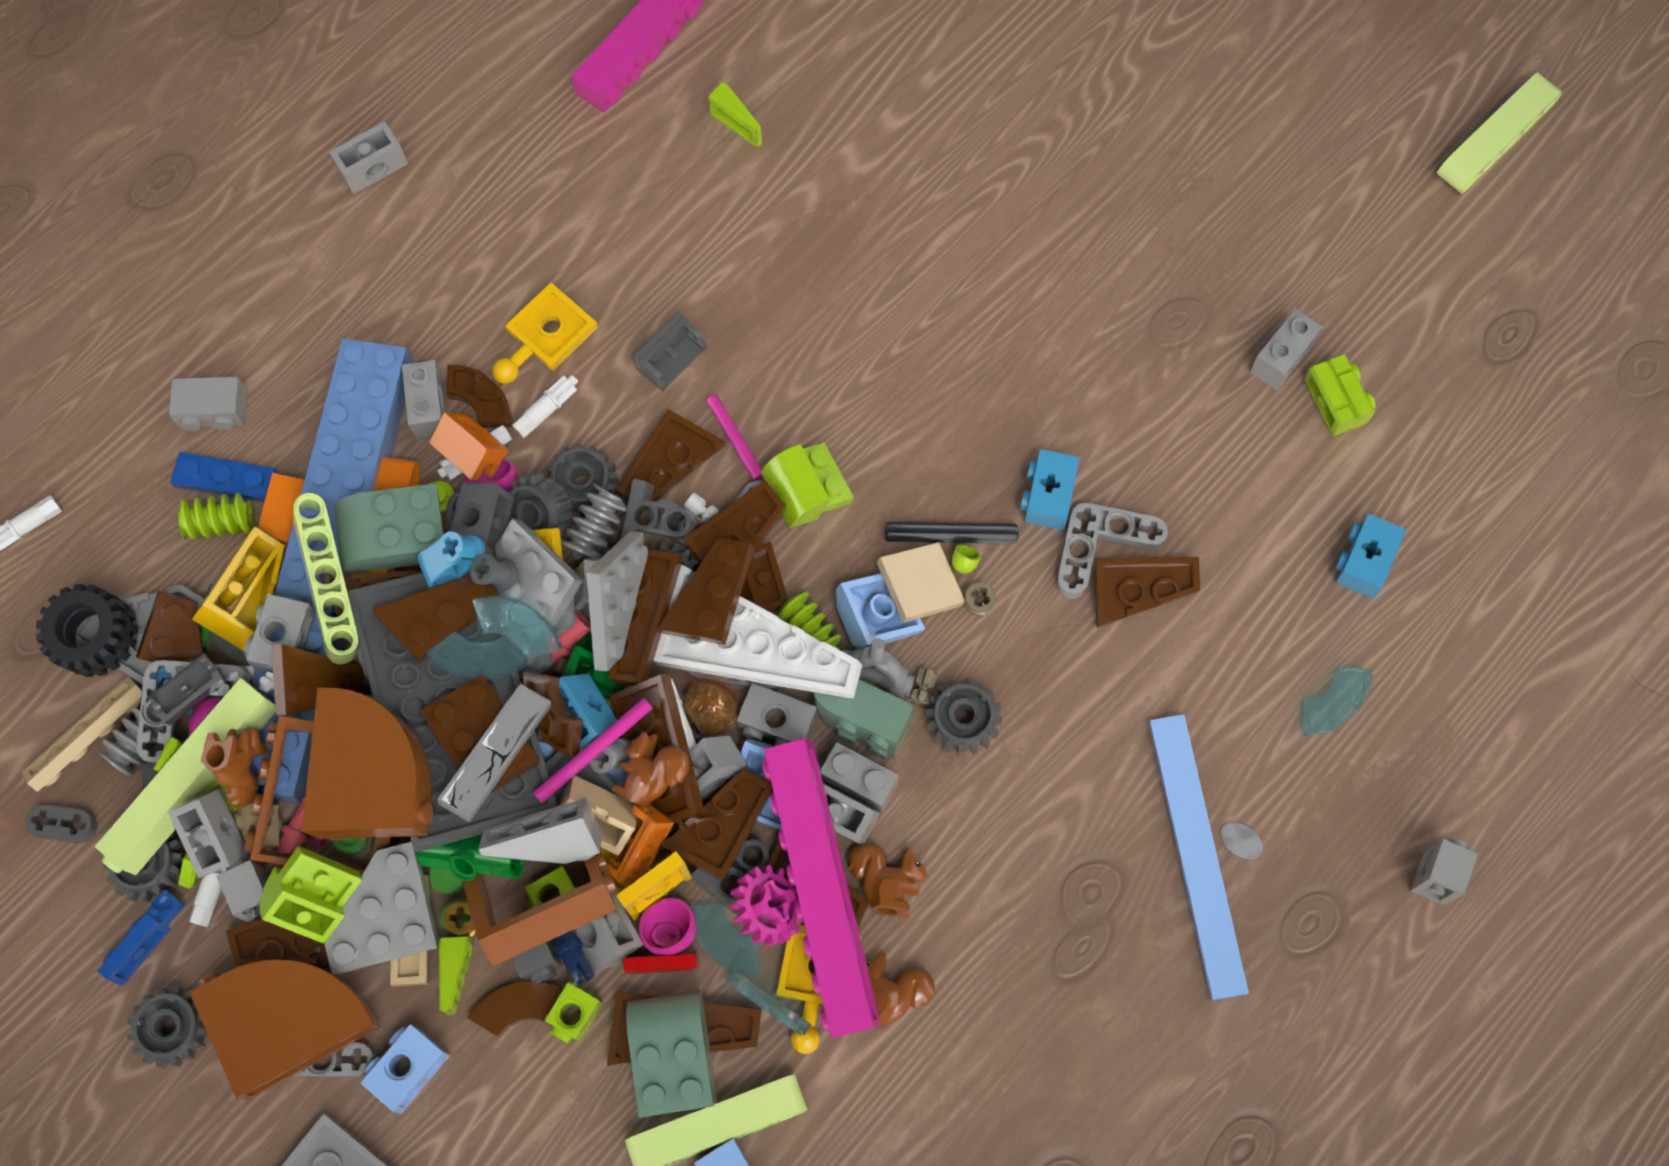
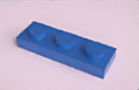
M179 452L170 483L177 488L218 495L227 494L230 497H235V493H241L243 499L265 502L272 473H279L272 467Z

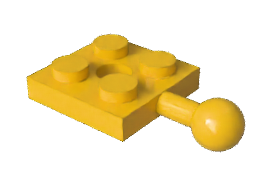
M550 283L505 325L507 332L520 342L522 346L510 358H501L494 363L492 367L493 377L502 384L512 383L518 376V367L532 354L553 372L598 328L597 322L554 284ZM549 321L560 323L559 329L553 333L545 332L543 327Z
M798 924L800 932L790 937L786 944L776 995L777 997L805 1002L801 1025L793 1030L791 1044L797 1052L809 1054L814 1052L820 1043V1036L815 1025L819 1005H823L821 994L817 995L815 992L812 973L809 971V963L813 958H808L804 948L803 939L807 936L806 928L804 925Z

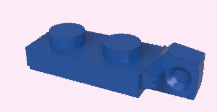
M164 890L151 902V908L147 910L144 917L133 923L128 931V935L121 944L106 955L103 965L97 972L109 981L120 986L124 985L171 930L168 925L185 905L174 895Z

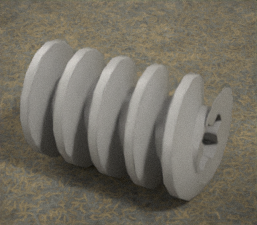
M594 483L593 485L599 491V494L587 493L586 497L590 500L592 506L580 505L579 508L585 514V518L574 516L572 520L579 527L578 530L567 528L565 532L572 540L571 542L561 540L562 545L587 559L600 558L601 554L595 546H607L608 543L602 537V534L613 535L615 531L611 528L609 522L619 524L621 518L616 514V510L627 511V506L622 499Z
M150 706L148 710L150 719L154 722H160L161 719L157 716L158 713ZM137 708L132 709L137 720L134 722L124 718L122 722L126 732L113 729L112 733L117 741L113 743L104 739L102 743L107 752L105 754L98 752L112 766L128 776L134 774L130 763L141 766L144 762L138 755L136 748L140 709ZM147 725L146 732H154L152 742L161 744L157 741L158 732H166L167 727L156 728ZM146 743L145 750L151 751L152 755L154 751L150 743Z

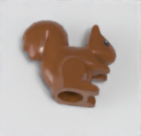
M252 727L245 728L238 738L236 730L230 729L224 741H221L217 733L210 732L206 737L201 762L208 770L212 771L219 785L227 788L225 794L229 804L236 808H244L252 803L255 793L257 794L259 789V781L256 774L249 770L254 756L267 755L270 751L265 746L259 732Z
M642 732L638 738L629 741L625 747L626 755L630 761L618 764L621 769L628 773L625 784H615L611 790L630 802L649 806L653 800L659 798L666 791L668 786L673 788L678 783L683 782L689 771V758L680 747L675 745L664 747L653 758L657 734H652L648 737L646 732Z
M863 843L855 846L847 858L848 870L852 871L855 879H862L863 893L871 904L872 911L878 915L907 919L910 906L904 901L905 896H918L920 887L914 883L924 881L927 876L924 866L914 857L912 849L910 847L906 849L900 868L887 867L884 850L877 844Z
M881 953L877 958L866 961L882 1025L876 1028L885 1029L888 1024L903 1017L910 1006L914 1009H919L922 1005H927L934 996V979L925 970L918 967L907 968L893 982L883 977L887 965L886 953Z

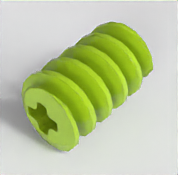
M235 493L234 503L230 502L227 494H222L220 504H217L214 495L208 496L206 506H204L201 497H195L193 507H190L187 498H182L178 512L180 532L185 540L188 537L192 540L199 539L202 535L205 538H213L215 533L219 537L227 536L228 533L233 536L240 535L242 531L245 534H249L255 527L253 503L251 499L244 502L241 493Z
M808 591L791 598L777 611L776 614L779 619L802 629L806 634L821 642L824 641L840 651L845 649V647L838 648L836 646L842 639L840 634L829 637L828 634L834 628L832 623L821 626V622L826 617L825 613L815 616L812 614L818 607V604L816 602L808 605L805 604V601L810 596Z

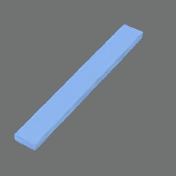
M1185 715L1150 720L1149 728L1211 1001L1247 995L1249 991Z

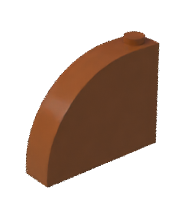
M317 688L302 832L317 839L428 836L429 824L433 820L431 776L427 757L415 733L398 715L361 693L340 688Z
M264 960L234 968L222 975L219 973L209 975L198 983V988L189 992L236 1098L246 1101L381 1028L372 1009L350 985L320 968L297 961Z

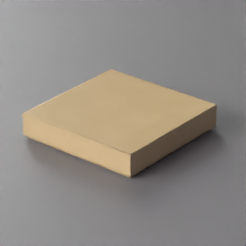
M939 542L880 557L877 561L902 623L955 609L965 603Z

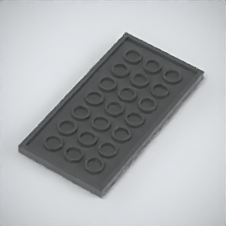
M470 570L462 577L470 575ZM423 573L347 591L373 698L376 702L398 715L412 729L427 757L431 776L433 820L429 824L428 836H410L415 853L483 834V830L557 807L554 794L541 804L532 793L549 779L535 730L527 741L540 759V764L490 793L470 822L438 804L437 799L457 773V770L422 719L420 710L481 675L485 677L503 706H505L521 682L498 605L419 664L376 619L372 609L428 590L429 586Z

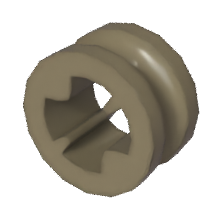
M983 582L972 584L967 589L965 595V607L968 612L975 616L989 614L995 605L996 594L994 589L989 584ZM979 592L986 594L985 600L988 604L985 605L982 602L981 606L975 605V598L972 595L976 594L978 596Z

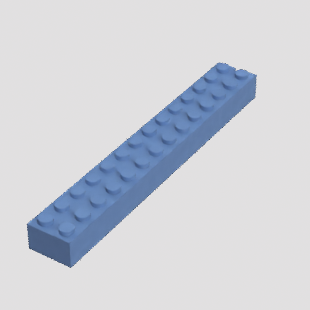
M343 338L341 340L301 495L314 493L323 499L340 565L341 559L334 505L344 497L373 491L381 460L385 456L392 457L405 405L402 365L414 363L406 347ZM307 508L300 512L307 519H312L319 515L312 508ZM293 523L275 596L309 603L315 611ZM315 540L308 544V547L313 551H322L327 545L322 541ZM319 574V575L316 577V580H317L319 583H321V581H320V579H319V578H320V574ZM331 606L324 609V613L327 616L336 617ZM315 615L304 650L327 656L317 616ZM285 630L275 631L271 636V642L281 640L285 635ZM338 638L332 642V646L336 650L343 651L346 639ZM255 669L251 685L259 690L261 684L259 680L262 676H265L266 672ZM259 690L275 703L274 690L268 694ZM315 710L292 715H276L275 712L259 731L270 753L272 744H266L270 722L277 723L278 716L314 721ZM287 730L273 801L300 805L302 798H305L312 734ZM270 753L253 757L249 770L254 772L257 778L259 777L262 758L269 759ZM258 779L259 789L257 794H262L265 780Z

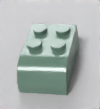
M436 483L357 493L340 499L334 505L343 575L419 565L417 561L418 554L444 535Z
M858 680L854 699L813 692L814 706L817 707L819 719L827 727L836 731V736L849 744H855L857 741L868 746L867 751L878 758L886 759L888 756L896 759L913 724L914 705L861 680Z
M702 990L629 1001L626 1009L627 1034L639 1118L714 1106L717 1102Z

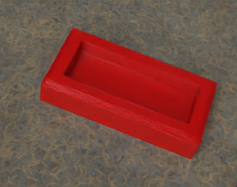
M681 954L623 958V968L627 974L693 971L699 968V955Z

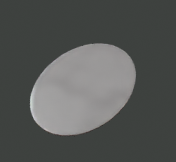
M1236 822L1227 823L1222 827L1220 832L1221 840L1231 853L1243 859H1255L1262 854V841L1251 828Z

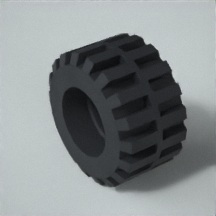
M75 584L73 590L65 587L60 590L61 595L59 597L52 595L48 599L51 604L48 608L42 607L40 614L44 616L42 620H37L36 628L41 630V633L36 635V640L43 645L40 648L43 655L49 657V661L53 664L85 677H93L94 674L103 676L108 674L107 668L115 671L121 667L118 663L121 659L127 661L131 656L127 651L129 647L135 648L137 641L132 639V635L138 634V626L132 624L136 617L133 612L128 610L130 607L124 601L106 590L91 584L87 587L83 584ZM97 614L99 618L97 634L88 644L77 647L76 632L78 627L86 618Z

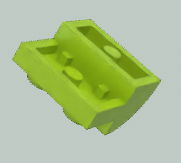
M825 442L804 449L801 444L793 446L772 458L760 472L763 479L768 482L786 505L783 517L789 528L818 520L822 513L850 505L854 499Z
M298 846L282 869L274 867L270 873L261 895V918L264 921L325 944L345 917L342 907L363 880L360 871Z

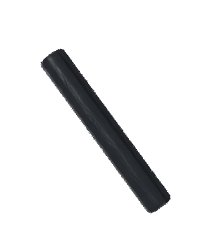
M887 522L885 525V539L888 542L1015 544L1019 537L1017 524Z

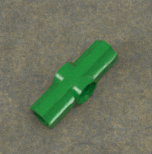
M482 834L417 852L416 855L420 866L448 869L455 877L463 881H472L478 874L519 879L524 872L525 860L481 856L478 849Z

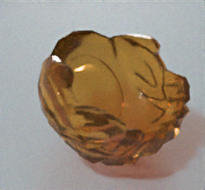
M708 680L697 681L685 696L684 708L687 709V715L691 716V722L695 723L696 726H700L701 731L715 734L727 730L735 724L737 720V700L733 691L725 684Z

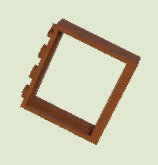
M278 716L277 723H269L266 744H272L270 758H262L258 779L265 780L263 793H255L251 815L258 816L255 830L248 829L244 845V851L250 852V860L285 865L292 855L263 850L287 730L312 734L314 721ZM372 837L367 866L376 851L389 848L391 837ZM338 862L360 871L361 876L367 868L364 865Z
M601 847L599 854L584 861L591 882L497 925L483 878L486 875L478 874L472 881H463L478 941L492 967L617 910L611 895L617 889L609 873L610 870Z

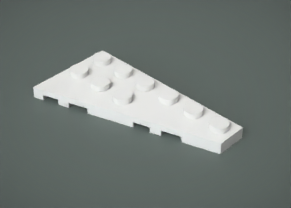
M681 565L668 612L694 575V572L684 565ZM741 596L725 645L661 633L654 657V662L658 666L854 699L862 668L859 660L824 641L817 640L806 634L802 629L784 622L778 616Z

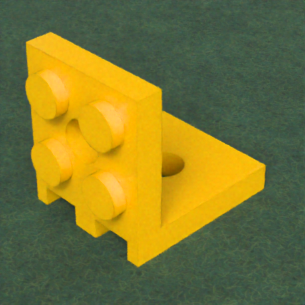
M604 848L601 850L606 860H609L614 855V853ZM662 849L657 853L648 872L631 885H621L611 876L617 889L615 891L616 897L634 921L650 905L669 896L668 892L684 880L687 882L692 878L685 862L676 851L670 854Z

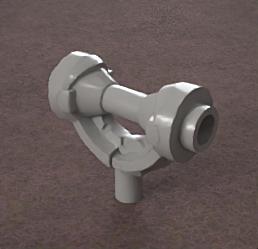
M873 639L871 647L858 648L854 651L843 649L842 652L859 660L862 664L859 680L863 679L880 684L889 694L902 699L903 695L910 696L915 676L909 675L910 668L901 666L895 657L884 651L885 641L883 639Z

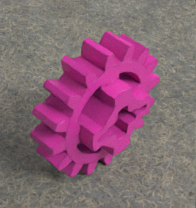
M771 865L761 869L756 867L748 871L746 875L738 878L737 883L739 886L731 890L730 893L737 898V901L730 904L729 908L738 911V916L733 919V922H742L744 927L741 934L743 936L751 932L753 934L752 943L757 944L764 940L765 946L770 947L776 943L780 945L800 932L797 925L803 922L799 921L795 909V901L799 900L797 890L790 884L789 879L786 880L784 878V869L780 868L773 872Z

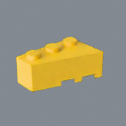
M254 527L243 540L192 620L245 652L247 640L250 636L254 637L258 625L256 624L258 607L260 604L265 603L267 594L273 595L284 545L257 527Z

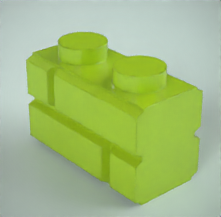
M1346 355L1330 359L1328 362L1325 361L1309 368L1304 380L1332 435H1339L1350 429L1363 426L1370 421L1375 413V400L1369 391H1364L1359 382L1361 380L1360 371L1355 363L1350 364Z

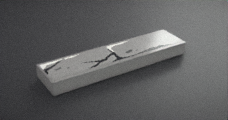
M520 684L437 799L438 804L470 822L551 707V701Z

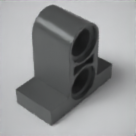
M633 479L621 539L630 531L643 532V539L646 533L684 540V537L698 528V521L692 512L679 506L651 501L654 485L647 481ZM647 509H652V521L648 525L643 526L640 521L641 514ZM679 515H684L686 518L685 527L681 531L675 532L673 529L674 519Z
M755 839L747 840L725 881L731 878L738 880V878L746 875L748 871L756 867L761 869L767 866L770 856L765 844ZM753 850L761 852L763 854L762 862L757 866L747 865L744 862V858L748 852ZM697 868L691 875L693 881L738 916L737 910L729 908V905L737 901V898L733 895H727L722 891L724 882Z

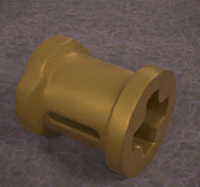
M462 901L451 904L444 914L445 926L458 937L468 936L473 938L476 935V930L469 904ZM465 913L471 919L464 922L462 928L456 922L457 919H462Z

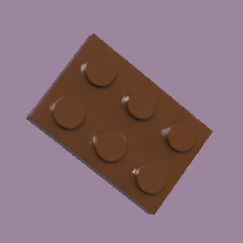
M481 675L421 709L420 715L458 771L504 706L485 677ZM528 741L523 745L490 793L540 764V759Z

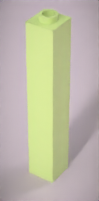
M240 678L96 844L95 848L105 856L102 862L118 874L124 870L137 875L175 830L168 812L206 794L209 787L216 782L212 771L208 770L201 762L207 734L210 732L217 733L221 741H224L230 729L236 730L237 738L247 727L255 728L259 732L276 712L275 703L256 687Z

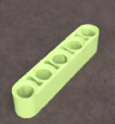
M1535 73L1448 157L1437 171V174L1463 194L1556 103L1563 92L1541 74Z
M305 493L300 495L293 505L294 526L325 653L332 662L346 664L351 662L357 654L358 634L326 505L319 495ZM312 508L319 515L315 518L307 519L300 512L304 509ZM319 540L324 542L327 547L322 551H313L308 547V544ZM321 573H329L334 576L335 580L330 584H321L316 580V577ZM336 605L343 610V613L338 617H329L324 613V609L328 606ZM338 638H344L352 646L348 650L339 651L332 646V642Z
M793 1074L719 1102L712 1107H706L626 1139L625 1144L633 1166H669L723 1145L731 1139L736 1140L797 1116L808 1109L796 1075Z

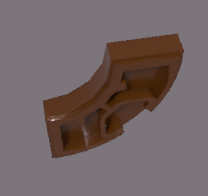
M448 365L447 396L449 399L462 401L472 407L477 414L478 424L483 428H498L501 425L505 428L512 427L513 417L509 403L502 390L482 372L461 365Z
M523 672V685L551 701V707L538 724L542 731L540 735L557 751L568 756H576L580 752L583 720L572 715L564 705L559 690V678L535 672Z
M532 981L513 983L486 996L467 1018L500 1038L510 1026L522 1020L537 1019L546 1022L545 1019L562 993L563 988L546 982L539 984Z

